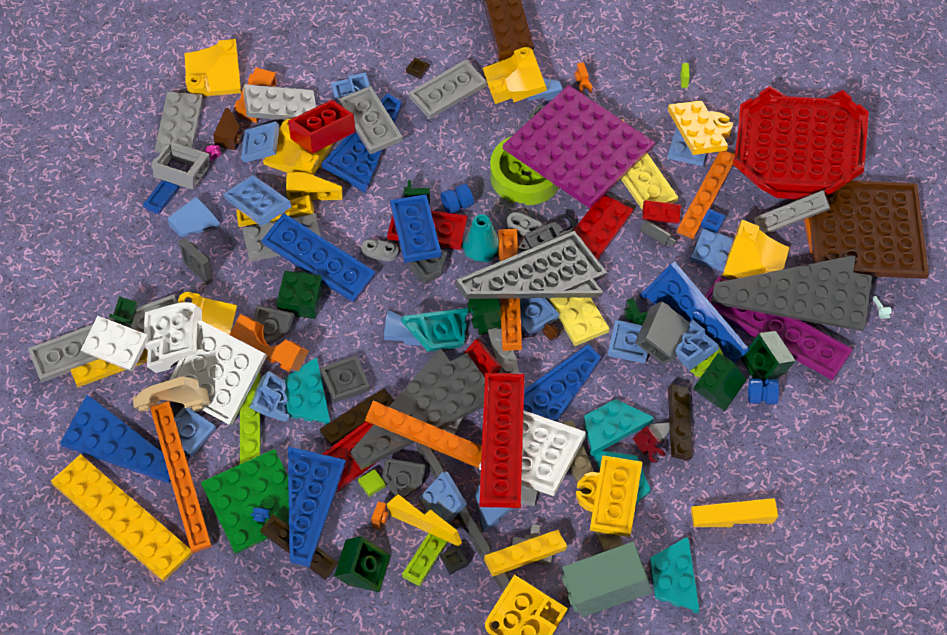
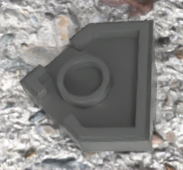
M441 250V257L408 262L410 270L420 282L429 283L442 275L447 251Z
M257 305L253 320L264 325L263 335L266 343L269 345L290 332L295 315L294 313Z
M386 458L382 478L394 496L399 494L404 498L422 486L426 465Z

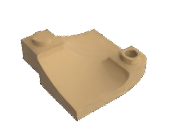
M183 376L147 387L132 399L134 409L139 410V412L151 410V406L167 401L182 403L185 408L192 409L193 411L203 410L205 405L210 404L207 389L200 388L197 379Z

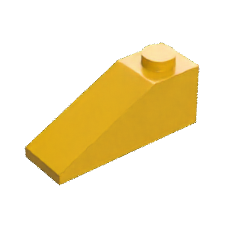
M287 172L286 194L288 200L307 195L310 196L311 200H343L342 186L306 172Z

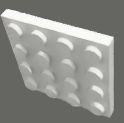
M199 320L197 324L196 354L180 359L170 380L182 376L197 379L199 387L207 389L210 401L209 405L204 406L203 411L232 425L267 354Z
M524 411L522 485L555 496L586 437V432Z

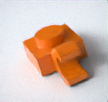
M584 62L577 63L574 77L576 82L579 81V92L583 94V89L586 88L589 90V93H592V84L589 82V75Z

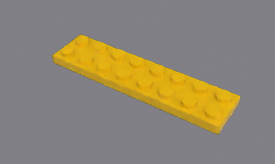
M81 454L51 480L52 485L163 582L193 554L188 546Z

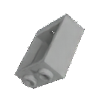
M169 141L161 149L159 156L152 162L153 177L194 190L209 169V154ZM174 159L190 164L192 167L188 172H184L167 165Z

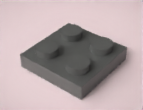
M185 238L181 239L178 243L183 263L208 285L213 281L209 257L205 253L198 251L197 246L193 242H189Z
M357 355L320 368L333 403L370 391V385Z

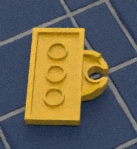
M703 101L677 103L668 106V112L692 155L727 151L728 144L725 139L730 137L733 123L729 122L730 118L719 112H708Z
M602 455L600 472L586 473L579 480L577 488H588L591 490V493L587 495L581 491H576V499L579 505L585 510L593 512L590 531L631 537L642 462Z

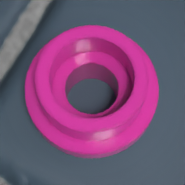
M210 145L205 149V153L209 154V161L221 155V148L218 145Z

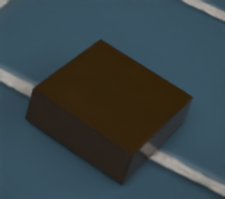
M414 58L406 68V73L422 79L429 70L430 64Z

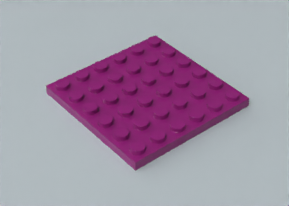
M568 85L503 144L502 149L588 208H591L654 147L655 142Z

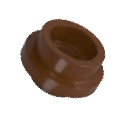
M545 323L542 329L543 334L550 341L558 339V329L552 323L550 325Z

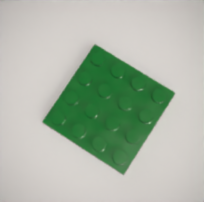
M275 449L201 482V486L235 554L269 539L260 533L261 528L269 519H266L265 522L254 521V516L250 515L253 512V508L269 510L270 517L274 514L289 525L288 474Z

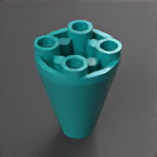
M484 214L477 215L474 218L463 241L464 254L475 261L490 262L499 252V238L490 219Z

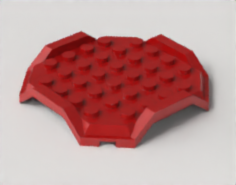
M769 86L759 92V96L752 100L750 98L740 104L739 126L733 165L758 188L776 198L800 200L820 191H824L825 195H828L864 173L869 111L861 104H855L852 101V97L844 90L826 98L788 97Z

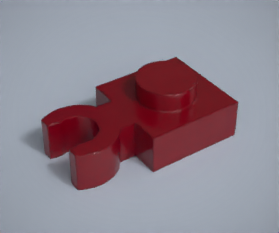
M646 426L632 438L640 451L645 455L648 454L651 462H658L655 458L656 453L663 457L666 456L664 450L657 447L661 442L650 427Z

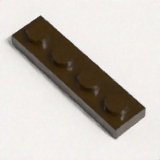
M671 384L668 387L671 457L689 461L692 458L689 388Z
M385 388L320 428V433L330 446H333L366 422L365 419L373 401L387 407L395 401Z
M273 514L263 525L260 533L290 554L289 525ZM317 547L311 566L308 568L324 580H327L337 567L338 561Z

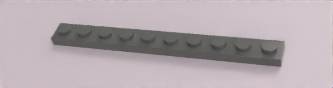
M416 442L417 451L436 480L444 472L442 461L440 458L436 459L433 454L434 449ZM466 505L456 517L487 567L484 556L492 553L491 544L487 538H483L479 523L473 521L472 512ZM508 572L493 576L495 583L503 594L511 581Z

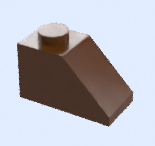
M225 108L213 134L214 143L219 147L236 150L238 144L242 143L243 134H241L240 125L230 109Z

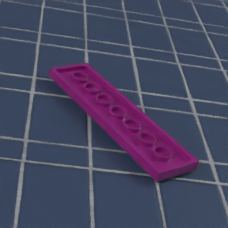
M719 276L714 284L727 280ZM714 284L711 286V288L705 295L706 299L710 303L712 300ZM712 304L725 321L755 338L759 333L776 331L796 361L832 381L852 354L853 349L801 320Z

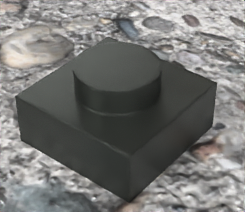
M459 546L440 555V559L450 575L468 566V561Z

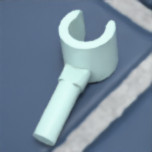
M874 296L872 299L879 309V317L881 319L890 318L891 307H883L877 296Z

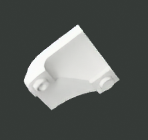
M184 302L145 312L144 334L150 337L145 346L148 350L147 367L155 373L172 369V365L180 359L196 354L197 324L199 320L202 321L201 308L193 303Z

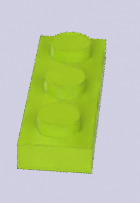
M428 533L402 573V578L421 586L448 544V541Z

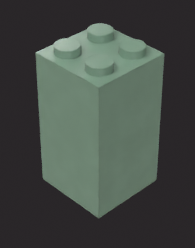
M634 541L562 567L564 574L561 577L565 587H567L570 604L575 612L579 611L581 617H586L653 593Z

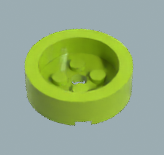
M510 137L500 142L491 155L490 180L494 190L502 198L511 203L535 205L549 200L560 189L558 186L502 149L503 144ZM523 171L531 172V175L526 176L522 175Z

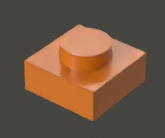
M378 501L371 518L373 528L380 530L382 524H386L389 516L386 503Z

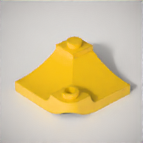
M236 39L219 40L217 44L209 48L184 53L185 80L189 92L203 94V96L241 93Z
M529 47L515 50L512 57L483 68L495 104L511 98L515 103L547 91L533 50Z
M286 119L279 128L276 155L265 157L263 164L286 173L306 172L314 175L317 169L322 167V162L327 158L335 143L312 154L290 139L288 123L290 119Z
M741 220L733 243L730 246L722 276L732 280L783 270L790 247L764 234L759 229L760 226Z
M185 292L180 295L178 303H184L185 299H190L191 303L201 308L203 322L230 335L237 305L207 299L200 296V294Z
M514 575L486 619L485 629L490 635H552L568 608ZM498 621L500 624L499 628H492V622Z

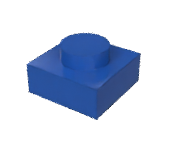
M708 209L700 227L718 233L726 216Z

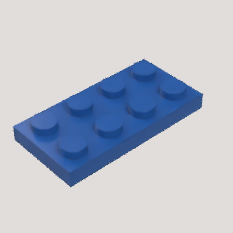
M427 195L390 200V207L404 263L441 257V249Z

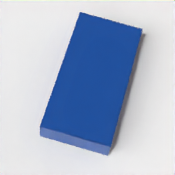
M162 180L143 203V207L159 215L177 193L179 185Z

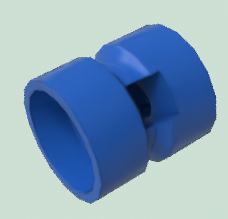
M465 183L456 186L454 191L451 189L440 193L442 204L447 213H456L460 210V207L466 209L474 205L472 193Z
M749 379V404H760L764 401L765 404L777 405L779 396V383L777 379H766L765 382L761 379Z

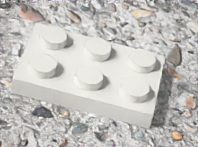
M97 316L81 351L133 372L150 337L142 332Z

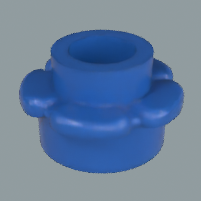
M253 508V512L250 513L251 516H254V521L265 522L266 519L270 518L269 510Z

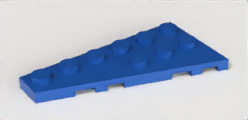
M387 93L380 101L395 124L402 107V101ZM355 131V133L346 137L322 162V168L366 193L384 149L369 154Z
M675 261L639 294L643 299L647 298L652 301V305L659 302L668 304L671 309L682 315L689 323L694 320L705 329V334L718 344L723 355L734 363L750 350Z
M587 344L525 388L524 411L558 422L601 361V356Z
M86 395L60 442L61 446L170 483L171 480L163 452L90 396Z
M288 447L290 563L306 567L311 566L346 465V460Z

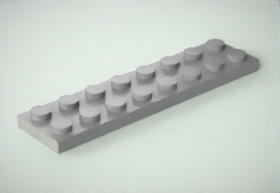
M174 294L138 307L132 325L125 323L124 326L140 330L144 333L145 312L178 303ZM93 324L28 348L41 383L69 373L71 369L98 360V358L81 351Z

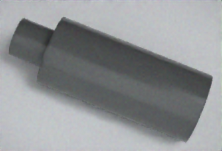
M646 220L640 229L642 233L664 246L670 245L674 247L677 242L672 238V234L649 220Z

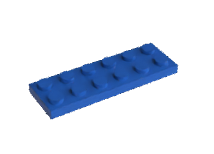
M285 213L281 215L261 240L264 246L306 273L322 275L323 284L352 303L357 300L376 275L375 271Z

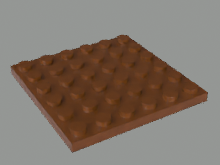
M851 180L835 192L826 195L830 210L809 217L813 263L855 256L853 273L875 277L928 278L929 271L917 183Z

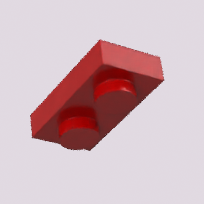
M645 200L643 201L642 220L679 224L681 205Z
M475 339L464 352V354L467 353L484 377L485 373H497L502 367L480 339Z

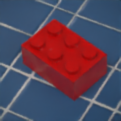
M333 100L288 120L290 139L312 154L355 133L354 114Z

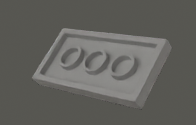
M464 60L410 91L409 98L429 119H432L485 88L487 81L467 60Z
M246 84L243 87L247 117L286 120L297 117L316 107L313 90Z
M371 86L339 98V104L354 114L355 131L369 154L403 141L401 133Z
M167 92L155 146L156 153H160L161 149L169 141L193 149L203 94Z
M315 213L292 218L321 236ZM277 221L264 224L263 226L255 225L242 228L249 262L280 256L261 243V240Z

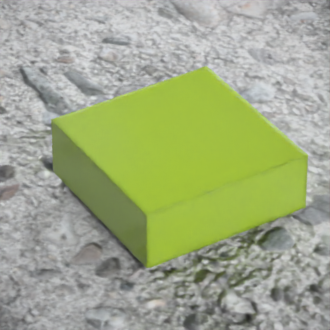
M683 63L680 72L681 87L688 88L690 77L689 63Z
M375 469L358 479V483L368 497L386 487L385 482Z

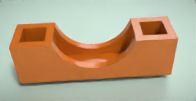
M239 315L230 333L231 336L267 354L266 360L272 363L279 362L281 364L280 368L288 372L291 369L295 371L300 370L309 350L286 339L281 344L270 347L264 339V325L248 316Z

